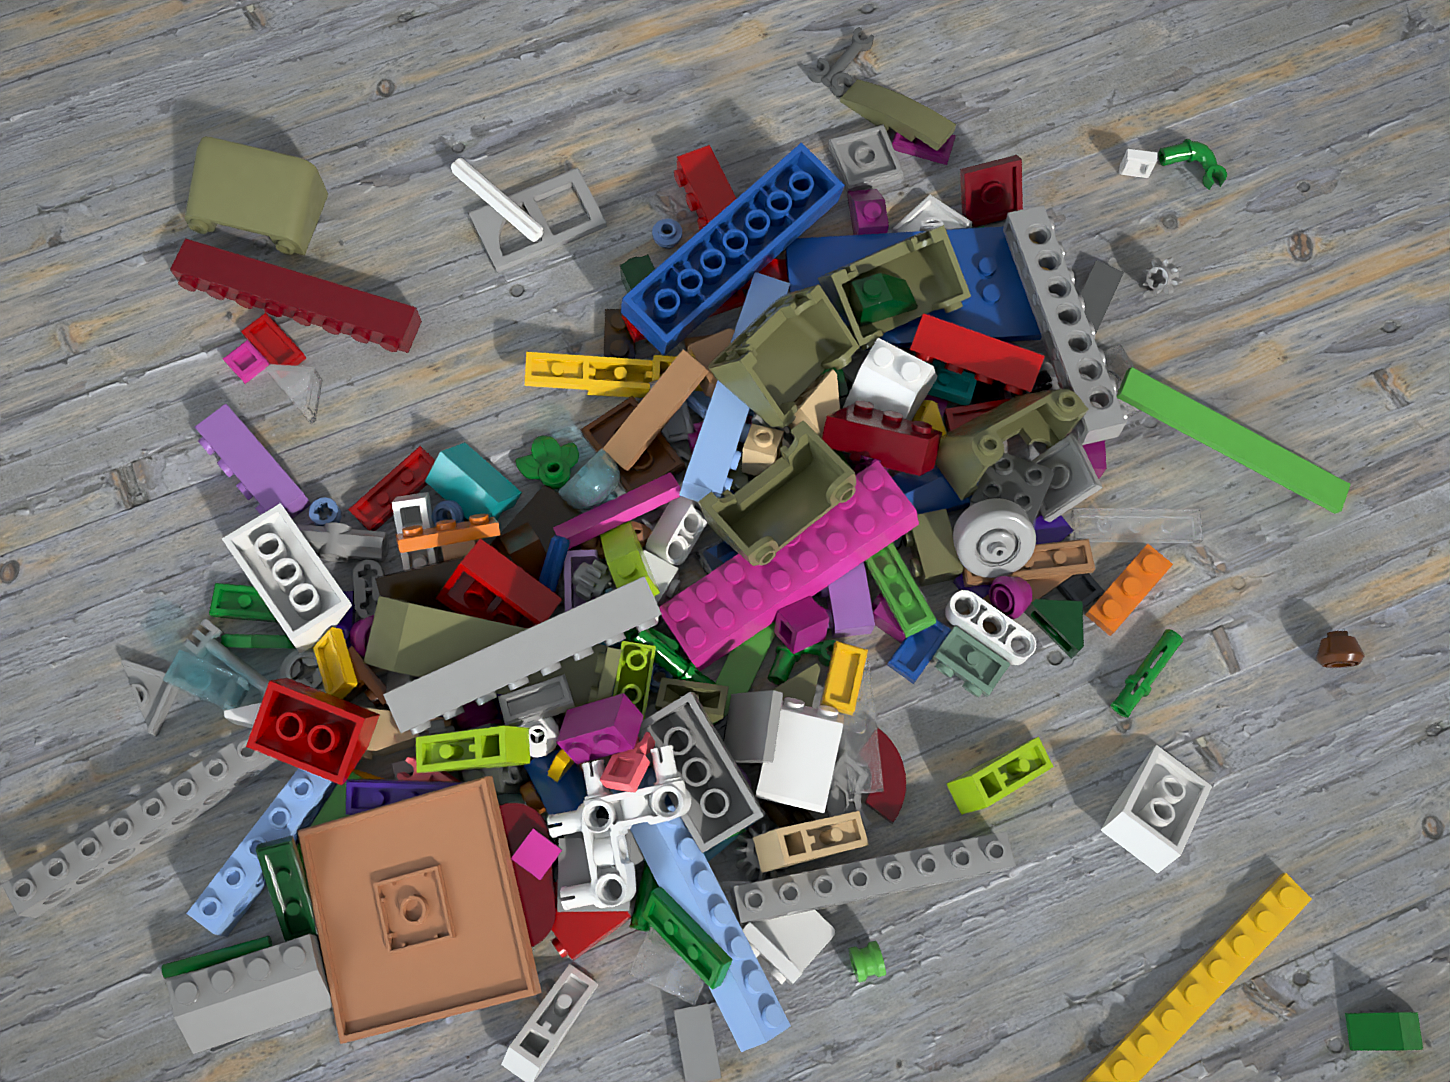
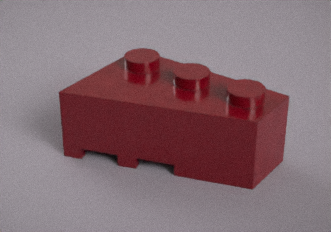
M856 401L826 416L822 440L831 449L851 453V460L860 461L861 456L880 460L884 468L921 476L932 470L935 466L942 432L932 429V425L927 422H912L904 419L901 413L881 411L875 409L874 405L870 402Z

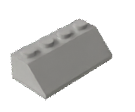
M687 693L642 721L638 734L639 742L643 739L644 734L649 732L655 740L654 748L673 745L677 775L682 777L685 788L691 796L690 809L681 818L702 853L766 814L695 693ZM649 753L645 756L650 761V765L654 770L652 754ZM670 791L668 796L677 809L679 804L678 797Z
M311 934L166 981L173 1017L193 1054L333 1008L319 937Z

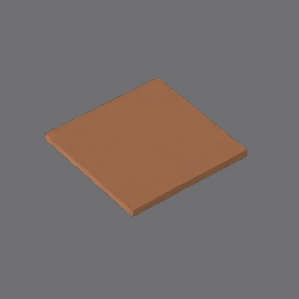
M492 776L482 777L297 831L340 1044L542 993Z

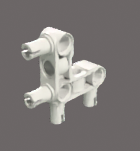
M673 745L650 749L657 782L653 783L654 786L637 789L636 793L622 792L613 794V791L609 792V789L605 788L600 781L605 770L604 760L581 764L588 796L584 797V803L578 806L577 810L550 814L547 818L548 825L562 822V826L549 828V833L553 838L580 831L584 836L591 882L561 887V898L575 896V898L561 901L564 910L567 911L572 908L593 904L599 908L615 907L630 901L634 897L636 892L634 863L629 860L625 835L628 833L627 829H631L633 824L648 822L652 825L673 820L685 815L691 806L690 793L685 788L682 777L677 775ZM670 791L675 793L679 800L678 807L674 812L668 810L665 805V797ZM600 806L605 807L609 814L608 822L605 825L600 824L596 817ZM612 879L617 880L622 886V894L619 898L614 897L610 892L609 885Z

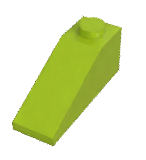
M631 520L600 534L607 565L616 587L620 588L645 576L653 596L660 594Z
M497 726L416 737L417 773L530 764L529 728Z
M1038 736L970 769L946 784L961 815L991 806L1054 766Z

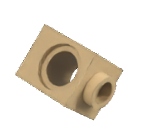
M752 424L743 446L742 472L758 476L782 456L780 448L783 444L784 431Z

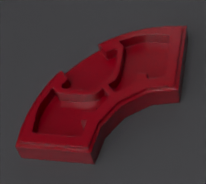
M878 728L857 756L866 765L871 778L870 793L865 804L889 823L893 824L900 813L905 799L906 773L896 746Z

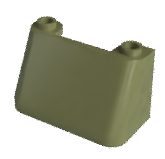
M205 136L201 138L196 149L185 221L191 230L199 234L214 232L217 224L269 236L278 251L287 255L296 253L305 256L327 200L328 192L318 169L305 159Z
M944 225L918 233L818 277L821 288L862 350L873 347L876 340L884 335L883 333L919 318L923 313L928 314L943 308L945 313H949L963 307L961 301L971 297ZM878 273H884L907 281L918 305L917 309L862 327L858 326L848 302L851 282Z
M817 284L788 293L773 302L709 364L708 368L720 383L771 427L779 426V428H783L791 424L796 418L794 414L798 408L794 401L826 369L835 367L836 370H839L852 361L851 356L859 348V345L821 286Z
M1068 389L1017 395L943 435L935 464L962 501L977 491L978 487L976 484L988 467L1001 459L1004 453L1003 442L1019 433L1027 446L1037 441L1047 444L1046 448L1049 449L1067 437L1089 409L1075 392Z
M804 420L790 430L794 436V441L789 448L786 445L780 448L782 457L734 494L727 489L723 492L724 498H717L710 492L698 501L707 524L752 566L768 564L780 549L836 505L848 501L856 491L855 472Z

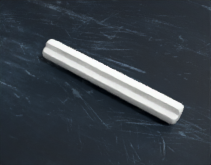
M458 158L452 163V173L528 239L535 242L542 237L544 233L543 227L463 158Z

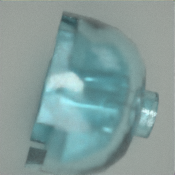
M601 448L558 493L565 502L573 508L582 511H589L618 497L614 490L619 485L621 476L618 464L608 452Z

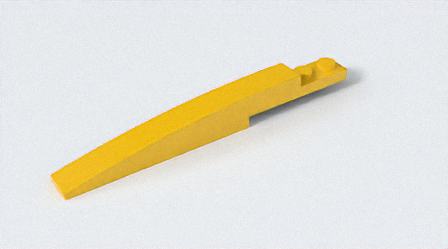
M526 352L524 386L587 390V395L631 397L633 395L635 398H644L651 389L649 382L659 380L677 356L654 355L653 360ZM700 385L695 388V391H703Z

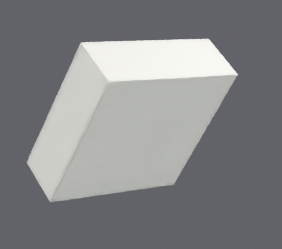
M1127 149L1120 163L1119 174L1148 178L1157 162V152Z

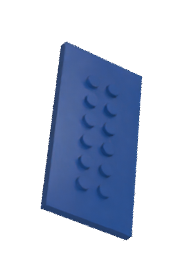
M1004 226L946 230L971 297L961 301L963 307L945 313L943 308L934 310L927 315L1004 342L1041 340L1042 336L1003 232ZM924 231L797 238L785 249L788 283H790L789 293L817 284L820 285L818 277ZM922 316L883 333L884 335L879 338L897 348H911Z

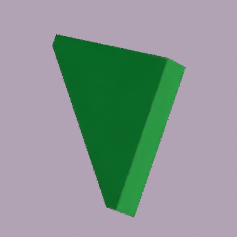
M221 635V644L225 647L296 649L287 635Z

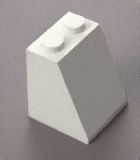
M787 697L784 701L782 700L774 760L773 762L762 764L755 797L824 813L843 729L844 715L838 714V710L830 706L820 705L818 709L804 706L805 702L802 700Z

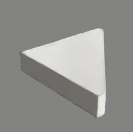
M928 195L893 227V233L926 231L943 225L946 230L972 228V221L932 195Z

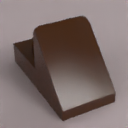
M351 646L348 652L358 684L343 700L351 702L365 691V695L376 708L383 704L390 711L383 695L386 693V685L368 664L363 663L364 659Z

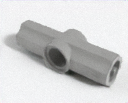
M326 523L324 527L296 524L317 556L324 560L337 563H345L349 559L384 562L388 555L389 544L386 532L356 530L342 523Z

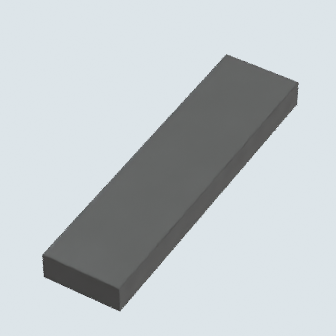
M1097 260L1080 293L1085 303L1084 312L1088 322H1092L1095 335L1124 274L1123 271ZM1070 347L1074 351H1080L1076 347Z

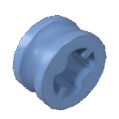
M319 498L309 508V516L316 526L324 527L326 523H340L342 518L341 510L336 502L330 498ZM328 507L332 515H327L328 519L322 520L318 513L320 511L324 512L323 508Z

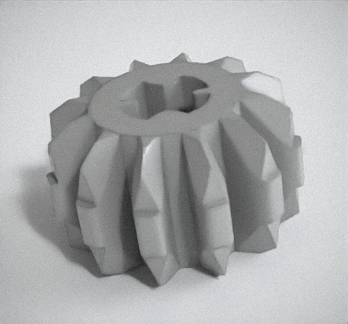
M762 823L761 834L768 832L767 823ZM751 825L748 827L751 840L742 834L737 839L747 848H734L733 854L745 856L744 859L736 863L737 869H742L747 865L750 867L745 874L747 880H750L754 871L759 872L758 881L765 880L766 872H761L758 856L753 852L755 849L753 837L761 834H758L755 827ZM789 867L780 868L779 870L786 873ZM776 870L767 871L771 879L778 878Z

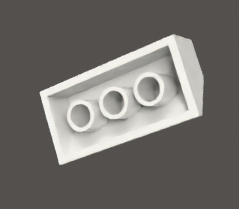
M281 503L222 538L299 654L314 646L331 627L335 628L352 606Z

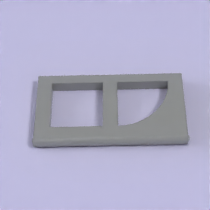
M578 167L507 196L520 208L524 207L527 214L543 227L544 232L542 237H540L541 241L511 254L503 256L501 252L500 236L507 220L489 204L468 212V218L471 219L497 273L607 227V222ZM573 187L590 221L553 236L536 202Z

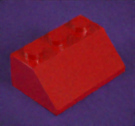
M481 538L461 561L436 597V599L455 613L528 629L547 621L562 600L551 589L541 584Z
M289 678L270 680L246 747L343 785L369 747L380 714Z

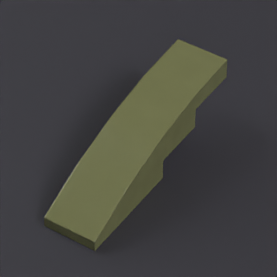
M857 79L840 98L841 103L875 126L884 124L887 132L892 128L911 142L917 137L936 151L941 148L956 128L955 123L919 102L880 85Z

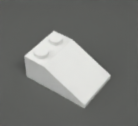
M878 338L861 365L843 408L856 401H867L872 403L875 409L895 411L901 413L904 419L912 421L937 379L934 366Z
M1155 745L1112 807L1101 831L1156 873H1159L1181 856L1212 786L1158 745Z

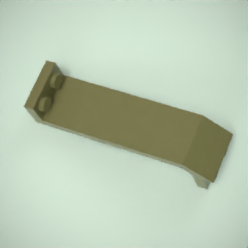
M379 596L363 663L393 672L422 677L528 628L409 603L410 601ZM596 644L592 646L594 653L587 657L574 661L573 656L559 661L562 668L542 676L539 670L527 676L530 681L529 683L511 691L508 685L495 690V693L504 695L565 674L575 707L609 698L612 696L622 650L612 646L607 647L606 645Z

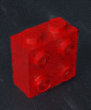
M558 880L554 882L556 919L551 930L556 937L551 942L562 958L569 955L575 961L632 918L628 911L557 912Z

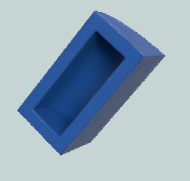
M561 749L553 750L546 756L535 758L530 761V764L524 765L549 815L577 810L578 806L584 803V797L588 796L584 773L579 764L574 763L558 782L548 776V770ZM562 822L556 823L555 825L562 826Z

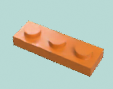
M476 514L470 516L467 522L456 523L454 519L436 522V527L423 529L422 525H414L403 528V533L395 534L399 552L405 553L499 536L500 530L499 523L495 517H489V514Z
M1147 543L1088 610L1085 616L1111 636L1171 568L1173 563Z

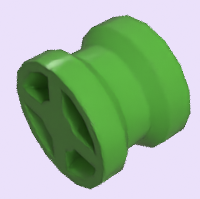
M876 940L869 942L864 948H858L857 946L848 948L851 965L858 983L866 981L868 976L875 975L881 977L886 975L883 956Z

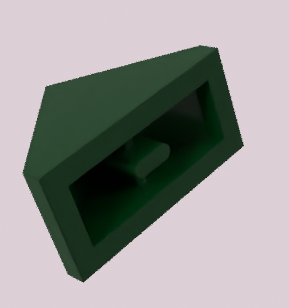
M1035 599L1025 610L1024 613L1071 659L1084 647L1082 601Z

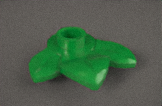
M547 435L538 436L532 443V454L516 458V466L520 473L528 479H540L544 485L552 489L562 488L570 478V469L579 460L578 448L575 443L564 444L560 447L553 437Z

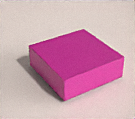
M248 340L223 358L224 362L244 384L270 365Z
M533 828L511 859L541 880L562 852V849Z

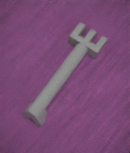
M205 618L201 624L209 632L204 635L195 629L191 634L198 638L200 642L196 645L191 640L186 639L183 645L201 659L210 652L260 691V696L264 697L270 680L266 679L222 645L218 640L221 638V635H224V632Z

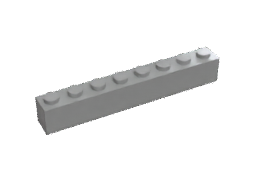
M644 576L383 695L400 733L410 729L412 735H415L432 727L431 719L443 715L445 720L453 718L465 712L462 706L476 700L477 705H481L496 698L495 690L508 685L510 691L529 683L530 681L527 676L540 670L542 676L562 668L559 661L573 656L574 661H578L593 654L592 646L604 641L608 647L626 639L623 632L636 627L638 632L644 631L658 624L655 618L662 614Z

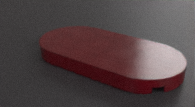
M507 803L499 806L511 858L533 828L550 840L548 825L535 809L522 803ZM512 860L531 947H534L547 937L556 919L553 865H551L543 878L539 880Z

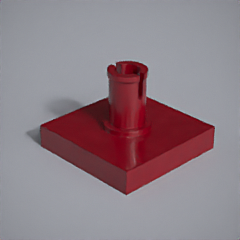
M1018 155L960 169L962 216L972 221V228L1004 220L1009 212L1023 210L1022 159Z

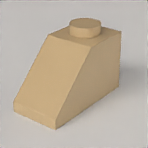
M833 369L821 374L794 401L798 410L794 414L796 416L795 420L788 425L790 429H793L804 420L822 439L826 416L840 410L837 373Z

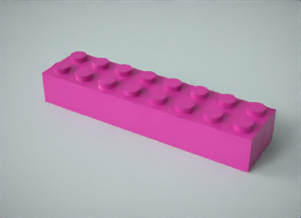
M878 460L855 475L856 491L848 501L836 505L776 553L775 557L768 564L752 566L740 554H737L659 607L661 616L699 671H702L775 622L777 610L808 596L812 597L919 525L915 507Z

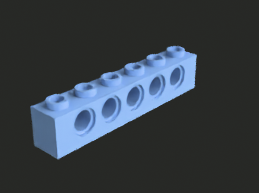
M298 768L186 914L213 934L228 937L267 885L256 853L257 844L293 835L297 846L299 843L297 831L311 826L337 786V783Z

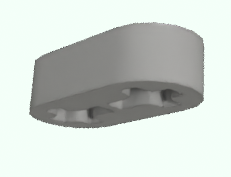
M363 560L353 570L355 610L362 619L375 614L376 608H374L373 614H369L364 607L369 606L370 595H372L374 602L377 604L380 595L375 578L385 575L382 567L374 560ZM372 569L377 574L371 578L372 587H368V583L362 578V576L367 575V570Z

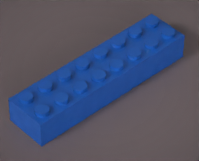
M800 143L622 298L621 313L665 356L749 282L755 272L759 273L839 201L845 184L803 143Z

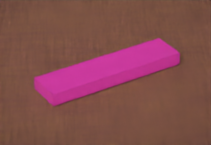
M670 472L555 526L553 529L556 535L570 540L569 550L680 497L681 488Z

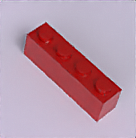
M710 145L677 156V169L674 170V177L678 186L684 187L687 193L685 195L687 205L691 212L696 211L699 217L697 223L701 230L737 198Z
M924 313L910 350L916 352L915 357L931 364L934 358L946 362L945 369L962 374L964 369L975 372L974 379L990 385L993 384L994 380L1006 383L1004 390L1018 395H1022L1024 390L1032 391L1045 357L1044 355Z

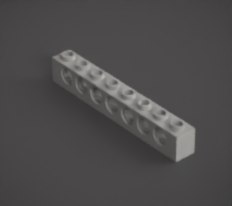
M1044 205L1009 212L1003 232L1060 388L1075 392L1089 409L1075 427L1081 445L1119 437L1127 423L1126 409L1123 405L1119 404L1116 397L1115 381L1113 377L1108 376L1105 368V354L1102 349L1097 347L1094 326L1091 321L1088 322L1084 312V299L1082 295L1077 294L1074 286V273L1071 268H1067L1064 260V247L1061 242L1057 241L1054 234L1055 225L1053 218L1047 215ZM1051 293L1057 294L1060 297L1053 296ZM1061 320H1066L1070 324H1065ZM1070 347H1076L1080 351H1074ZM1080 374H1085L1091 379H1085ZM1090 402H1096L1100 404L1102 408H1097L1093 406Z
M250 731L2 884V887L18 916L37 918L284 762L247 748L246 745L251 733Z
M1005 831L733 886L730 892L735 917L740 925H745L749 922L755 923L998 873L1011 869L1016 864L1008 834Z

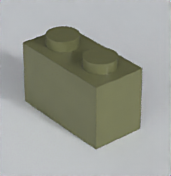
M941 509L918 514L919 525L905 533L902 537L904 546L910 547L913 558L910 559V568L913 577L919 578L921 587L956 579L961 575L963 565L954 547L953 531L947 510Z

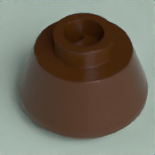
M1332 631L1327 633V638L1321 639L1316 661L1325 668H1346L1361 664L1365 655L1356 638L1348 636V631Z

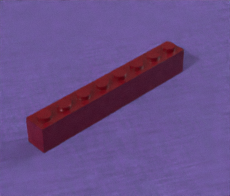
M186 238L170 268V271L178 281V285L188 291L195 292L197 289L207 292L208 295L218 300L226 298L248 309L253 307L263 309L274 317L280 318L283 315L293 318L294 321L304 326L313 324L322 327L325 331L334 335L343 333L360 343L367 344L368 342H373L390 352H397L399 350L409 353L422 322L418 310L414 306Z

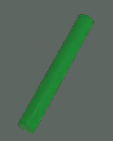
M265 936L163 964L161 967L164 979L214 966L272 947V940L270 936Z

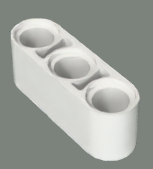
M682 496L670 501L646 542V551L672 565L682 564L707 524L699 503Z
M968 590L956 592L945 608V616L953 626L956 625L1011 665L1024 663L1036 649L1035 637L1028 630L973 592ZM961 602L969 607L970 614H959L955 609V603ZM983 622H992L997 628V634L987 633L983 628ZM1011 641L1021 642L1024 645L1025 653L1018 654L1014 652L1011 648Z

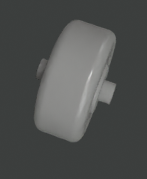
M992 498L973 504L960 515L954 526L953 543L961 564L968 571L980 577L997 578L1016 572L1028 562L1036 546V534L1028 514L1020 505L1007 499Z

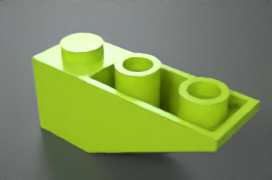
M622 641V651L612 696L624 693L643 714L644 720L656 646Z

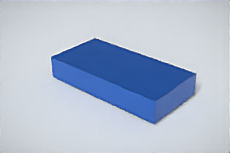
M936 619V624L905 638L888 661L887 666L914 684L952 630Z

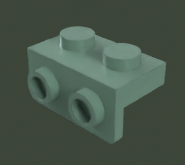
M956 625L932 658L937 662L934 667L949 678L956 675L965 682L962 687L978 698L981 694L988 697L1010 666L1009 662Z

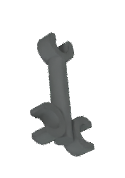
M856 28L853 31L852 44L830 68L827 60L819 58L817 60V68L822 71L817 72L810 68L808 78L812 82L823 83L826 87L831 86L833 95L841 98L844 88L838 84H844L850 88L853 79L851 75L843 71L860 51L863 52L871 49L874 36L871 34L868 39L861 40L862 28Z

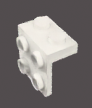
M816 910L755 923L749 922L743 929L756 958L760 955L769 964L766 971L781 985L785 981L789 985L794 984L802 975L804 969L835 935L833 926Z

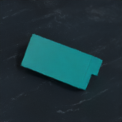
M465 442L440 451L425 480L445 500L457 502L464 512V517L468 520L472 515L489 514V517H495L498 521L502 512L513 508L522 494L516 486Z

